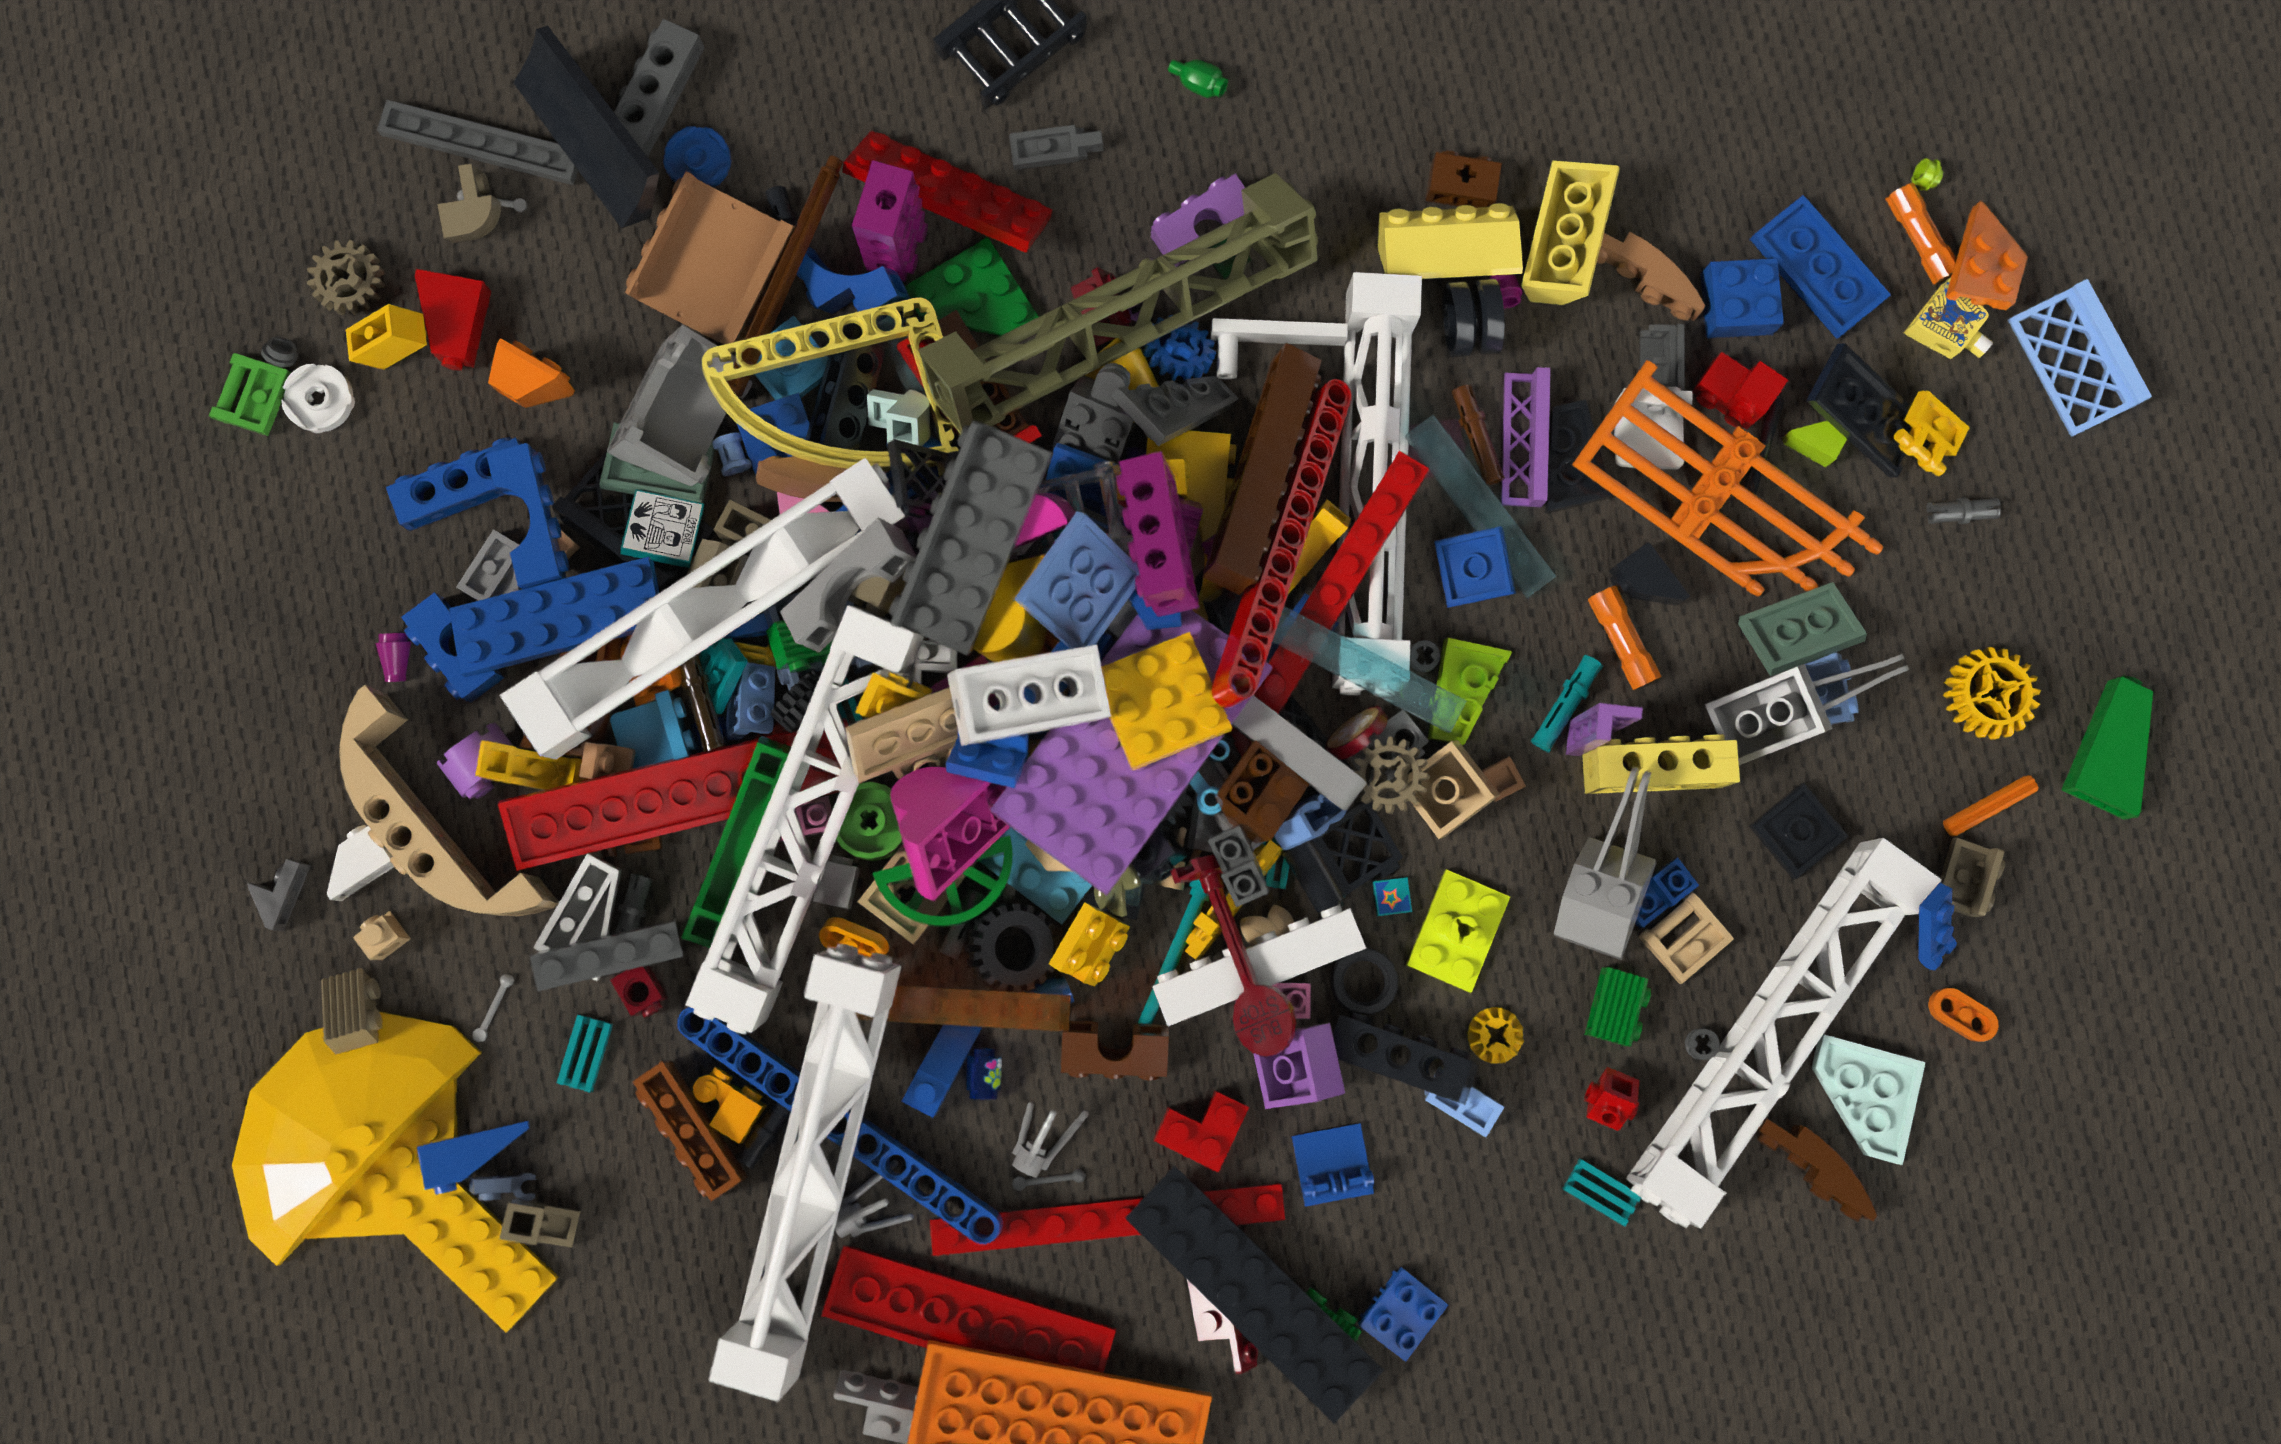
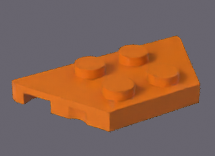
M1982 201L1977 203L1970 212L1946 298L1955 301L1961 296L1971 298V304L1980 306L1990 305L1996 309L2007 310L2016 302L2028 256Z

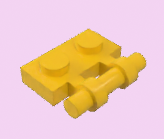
M1918 391L1904 419L1912 429L1910 433L1905 429L1898 430L1894 434V439L1899 443V448L1906 455H1913L1918 460V465L1923 470L1932 472L1936 476H1941L1946 471V465L1941 462L1943 457L1956 456L1970 427L1930 391ZM1925 439L1931 443L1928 450L1923 446Z

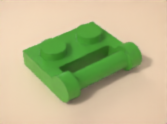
M233 353L229 362L232 365L217 406L211 408L209 417L269 436L284 397L285 389H283L285 380L291 372ZM246 370L251 371L235 413L230 412Z

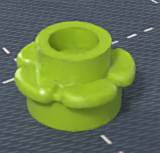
M1925 158L1916 166L1912 183L1920 186L1919 190L1926 191L1929 188H1935L1940 183L1943 177L1940 161L1937 159L1931 161Z

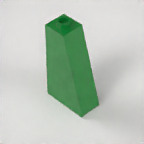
M2121 676L2107 681L2061 789L2123 820L2137 818L2141 812L2153 691L2143 687V683L2139 679L2131 676Z

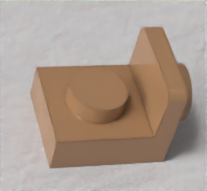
M585 742L579 777L595 779L600 776L633 769L636 752L632 748Z

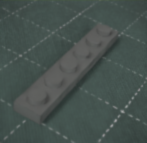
M386 100L377 128L378 133L384 137L574 185L578 169L557 143Z

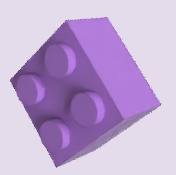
M1330 1023L1296 1029L1295 1036L1289 1047L1280 1054L1265 1057L1254 1054L1265 1109L1317 1102L1345 1094Z

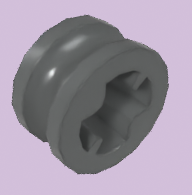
M1419 641L1410 649V665L1418 672H1429L1436 667L1440 660V651L1436 644L1431 641ZM1418 648H1422V651L1427 648L1432 652L1429 657L1432 661L1431 664L1426 665L1425 661L1421 665L1417 662L1416 659L1419 654L1416 650Z
M1704 1028L1694 1029L1686 1037V1051L1695 1059L1709 1060L1716 1056L1719 1051V1039L1711 1030ZM1706 1035L1709 1038L1706 1044L1709 1050L1706 1053L1700 1050L1698 1053L1695 1050L1698 1045L1695 1039L1697 1036L1705 1038Z

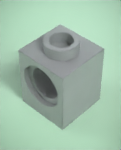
M833 856L831 862L827 861L824 874L815 890L814 902L846 909L852 908L860 868L852 866L853 859Z

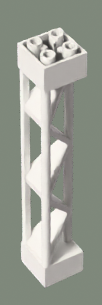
M865 457L830 480L828 484L547 667L539 672L536 671L501 694V698L538 754L543 757L558 759L590 738L592 735L586 728L588 725L815 578L877 518H881L902 529L903 532L908 530L910 527L906 519L910 516L904 515V509L897 508L895 493L891 495L887 490L891 485L879 464L875 463L871 466ZM835 494L838 495L848 510L808 513ZM752 549L736 585L692 588ZM755 600L754 602H752V603L749 604L748 606L744 607V605H745L747 602H750V601ZM636 625L622 659L577 663ZM640 675L639 677L628 683L633 677Z
M837 944V947H829L827 950L814 955L804 998L818 1001L740 1319L719 1338L709 1378L711 1382L779 1401L799 1379L809 1339L808 1334L889 1009L892 1006L902 966L892 963L893 958L879 953H872L871 957L858 954L857 947L847 944ZM855 1012L874 1017L868 1043ZM851 1108L833 1177L819 1144ZM817 1243L800 1311L786 1279Z

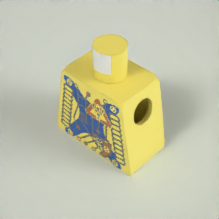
M1950 277L1937 289L1904 331V334L1950 359L1964 348L1980 358L1993 343L1978 331L1988 319L1989 314L1982 306L1971 304V298L1960 296L1955 301L1947 299L1946 293L1951 280Z

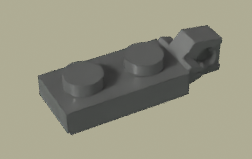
M1075 125L1009 134L1014 170L1079 162L1080 160L1088 159L1087 153L1103 151L1101 131L1084 133V128H1075Z

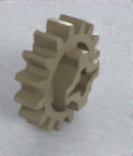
M337 240L334 243L335 249L330 250L325 245L322 247L325 254L322 258L316 255L312 257L317 266L307 268V271L314 277L307 281V285L315 290L312 296L318 302H322L321 305L327 310L331 311L334 308L339 315H344L346 308H348L352 314L357 315L358 306L362 305L368 310L370 309L368 302L370 298L380 299L375 290L376 288H385V284L378 279V277L385 274V271L378 265L380 263L378 257L374 253L370 254L371 251L362 244L358 248L354 241L349 240L346 247H344ZM365 271L367 272L366 281H364L363 276ZM344 275L349 276L347 280L342 277Z
M1388 737L1387 745H1383L1380 740L1376 739L1374 740L1375 749L1370 750L1366 747L1363 749L1366 755L1365 759L1356 758L1354 761L1361 766L1360 771H1355V773L1367 782L1361 791H1365L1361 801L1367 804L1374 800L1372 809L1378 812L1382 809L1383 805H1385L1388 814L1394 813L1395 806H1398L1401 811L1406 812V802L1411 801L1418 804L1419 800L1415 796L1416 793L1427 792V789L1421 785V781L1430 779V775L1422 772L1421 768L1425 767L1428 762L1425 759H1416L1421 752L1417 747L1407 751L1409 742L1404 739L1398 746H1396V741L1393 737ZM1387 753L1401 754L1394 760H1385L1382 755ZM1372 766L1374 768V779L1369 783V771ZM1387 769L1395 771L1394 775L1397 778L1395 782L1392 783L1387 780L1388 777L1385 774ZM1413 769V780L1411 785H1409L1408 772ZM1388 791H1396L1401 795L1391 799L1380 797Z

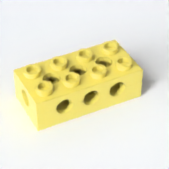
M1723 734L1703 736V739H1697L1694 742H1690V736L1669 737V740L1661 741L1660 743H1656L1654 737L1634 739V742L1625 743L1626 745H1621V739H1611V741L1582 755L1585 794L1624 792L1633 767L1639 768L1633 792H1638L1645 771L1651 772L1647 791L1714 789L1740 782L1737 740H1725V735ZM1623 761L1627 764L1628 770L1625 769Z

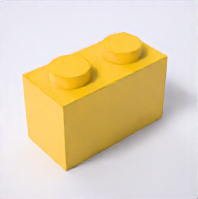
M387 304L346 329L349 361L383 370L427 345L423 314L391 304Z

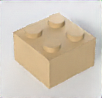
M1456 740L1451 741L1427 760L1428 764L1421 768L1422 772L1430 775V779L1421 781V785L1427 789V792H1417L1415 796L1418 798L1419 803H1411L1438 839H1441L1490 804L1500 794L1461 743ZM1413 771L1408 774L1409 785H1411L1413 780Z

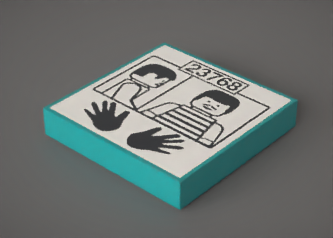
M636 489L621 545V554L637 558L650 557L656 562L689 568L701 524L704 503Z

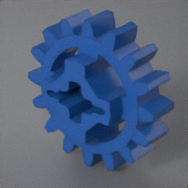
M1161 317L1157 318L1155 324L1163 321L1164 319ZM1194 322L1191 325L1187 323L1144 345L1143 354L1145 357H1151L1150 367H1160L1159 375L1162 376L1167 372L1171 374L1172 381H1175L1178 376H1182V379L1186 381L1191 376L1201 378L1203 373H1208L1216 355V351L1212 350L1215 342L1214 340H1206L1209 332L1207 330L1199 331L1197 329L1198 322Z

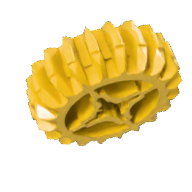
M1988 647L1983 652L1979 649L1970 652V657L1965 655L1959 658V665L1951 667L1949 671L1954 677L1947 678L1944 683L1952 687L1953 690L1945 692L1943 697L1947 699L1953 698L1954 703L1946 708L1948 711L1957 709L1959 714L1954 717L1953 722L1967 721L1964 724L1963 731L1971 732L1975 729V736L1978 738L1986 737V735L1991 740L1998 739L2001 735L2006 738L2012 736L2014 730H2023L2026 727L2025 722L2031 721L2035 717L2030 710L2038 708L2040 704L2032 699V697L2039 695L2041 690L2032 688L2031 683L2037 681L2038 677L2028 676L2026 673L2031 665H2019L2021 655L2015 654L2009 657L2008 649H2001L1996 653L1995 648ZM1992 668L2004 673L2010 681L2002 680L1996 671H1992ZM1976 673L1977 677L1974 678L1976 690L1970 695V683L1973 675ZM2003 688L2002 692L1996 693V696L1992 698L1991 696L1981 697L1992 689L1998 690ZM2012 692H2015L2014 705L2011 712L2009 713L2008 710L2011 708L2009 704V697L2012 694ZM1975 705L1983 706L1989 715H1993L1994 719L1983 715L1977 710Z

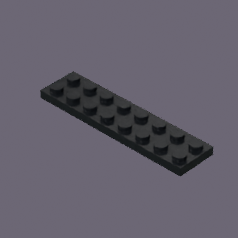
M1175 1165L1125 1217L1157 1251L1333 1424L1342 1417L1384 1371L1367 1352Z

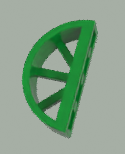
M1006 836L997 839L975 861L979 862L1004 855L998 881L972 866H969L962 873L992 890L979 904L963 912L955 881L946 888L952 911L951 916H931L917 912L925 898L917 890L907 906L892 893L889 886L914 879L909 863L874 872L873 876L884 898L905 917L917 923L933 927L961 925L985 913L1003 893L1012 869L1013 851L1011 837Z

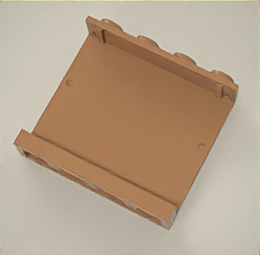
M686 171L683 178H679L672 189L673 197L668 207L660 212L657 219L658 227L652 239L650 238L645 242L641 252L642 259L637 269H633L627 278L625 293L723 345L745 340L795 227L783 220L778 221L707 185Z

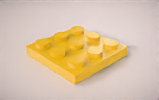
M1190 632L1101 667L1111 714L1109 718L1132 771L1232 730L1224 708L1217 704L1212 696L1213 683Z

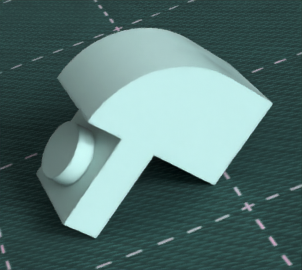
M872 389L867 394L869 426L887 429V443L896 439L923 446L928 441L931 435L929 400L924 394L911 389L904 395Z

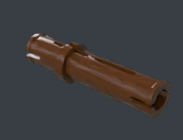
M1472 385L1460 386L1451 392L1461 418L1459 420L1460 427L1465 429L1484 486L1497 484L1503 481L1505 477L1484 422L1486 420L1485 413L1480 411Z

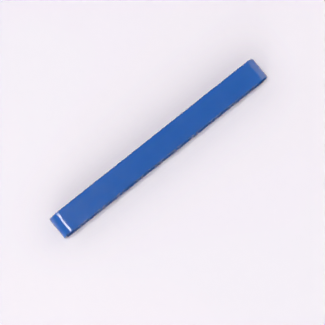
M688 1007L680 1013L677 1026L683 1036L791 1111L800 1071L749 1035L737 1033L727 1028V1022L714 1018V1020L704 1019L703 1028L697 1032L694 1031L690 1024L691 1018L695 1014V1009ZM724 1032L728 1033L733 1040V1045L728 1052L723 1051L719 1046V1038ZM753 1052L761 1058V1067L757 1072L751 1071L747 1065V1058ZM779 1073L786 1074L790 1079V1087L786 1092L779 1091L775 1085V1079ZM851 1108L844 1115L847 1118V1121L849 1119ZM862 1117L853 1153L855 1158L974 1242L988 1244L1000 1234L1003 1228V1220L994 1208L868 1119ZM833 1128L826 1137L842 1147L845 1132L840 1133ZM865 1134L874 1136L877 1141V1148L874 1153H868L862 1149L861 1139ZM893 1155H900L905 1159L906 1169L903 1173H896L891 1169L890 1159ZM922 1175H928L934 1179L935 1190L932 1194H926L920 1190L918 1181ZM958 1196L964 1201L965 1209L962 1214H954L948 1209L947 1201L949 1197ZM988 1217L993 1221L994 1231L992 1234L983 1235L977 1230L976 1222L978 1218Z

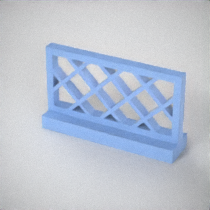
M2088 279L2008 319L2071 437L2152 397ZM2065 299L2072 310L2069 322L2051 317L2055 304ZM2047 309L2046 315H2043V314H2040V313H2039V312H2041V311ZM2029 317L2043 321L2038 337L2025 334L2019 322ZM2076 319L2080 325L2074 324ZM2048 323L2067 328L2061 344L2043 339ZM2072 330L2086 335L2088 343L2085 351L2067 346ZM2030 341L2036 343L2035 348L2032 347ZM2041 345L2059 350L2054 367L2043 364L2039 360L2037 355ZM2092 348L2095 354L2090 353ZM2064 352L2083 357L2077 373L2059 368ZM2088 359L2100 362L2104 368L2101 381L2083 375ZM2046 371L2052 372L2050 378ZM2057 374L2075 379L2070 396L2056 391L2053 384ZM2080 382L2098 386L2093 403L2075 398ZM2104 388L2117 392L2123 404L2114 409L2099 405ZM2062 400L2067 401L2066 407L2064 406ZM2073 404L2091 409L2087 422L2077 427L2069 415ZM2096 411L2104 413L2095 417Z

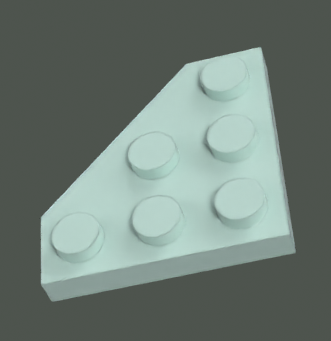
M1823 1034L1817 1042L1812 1070L1863 1155L1903 1165L1926 1062Z

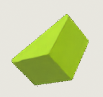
M1828 421L1793 429L1782 437L1784 445L1827 467L1837 459L1847 438Z

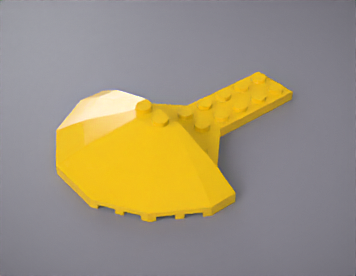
M379 1012L382 1018V1029L377 1030L379 1042L335 1054L324 1043L323 1028L306 1032L249 1093L232 1162V1169L249 1239L278 1266L305 1239L404 1234L505 1332H508L559 1277L524 1243L501 1240L500 1233L503 1223L469 1192L462 1183L456 1182L457 1190L435 1195L434 1188L425 1190L417 1151L418 1146L457 1138V1078L482 1052L455 1026L386 1012Z

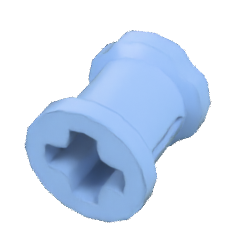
M740 433L725 434L712 441L713 448L718 450L723 464L721 469L723 476L735 475L749 470L752 466L751 461L746 459L740 443L742 441Z

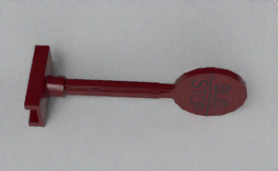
M1215 855L1198 857L1191 860V866L1170 870L1175 884L1200 880L1204 893L1209 896L1244 988L1243 993L1240 994L1234 1005L1233 1012L1235 1033L1243 1046L1254 1054L1263 1057L1280 1054L1289 1047L1295 1036L1296 1017L1294 1008L1287 996L1276 987L1265 984L1260 985L1258 983L1222 889L1224 888L1220 876L1222 870Z

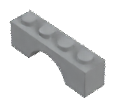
M877 518L780 611L796 643L820 652L835 638L843 618L846 602L860 583L873 577H882L893 583L906 571L911 561H916L917 556L902 529L881 518Z

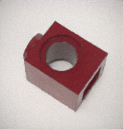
M649 965L625 970L610 980L630 1016L642 1014L644 1019L660 1011L663 1008L660 1002L668 998ZM640 982H644L649 989L648 997L643 1002H639L634 996V988Z

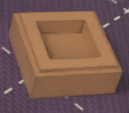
M1510 756L1481 770L1500 794L1499 797L1493 800L1494 803L1526 787Z

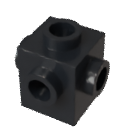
M1158 825L1131 864L1140 879L1162 881L1171 876L1170 870L1174 869L1188 854L1170 828Z

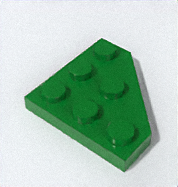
M988 237L904 286L910 299L919 297L927 299L934 307L938 320L957 310L968 330L1001 336L1038 317ZM914 308L919 318L924 319L927 313H921L919 308Z

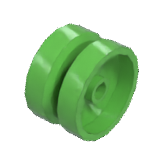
M874 782L858 784L836 838L844 850L858 859L872 862L886 860L894 856L903 844L890 797L892 789L884 784ZM871 817H877L876 822L879 825L875 829L867 826V821Z

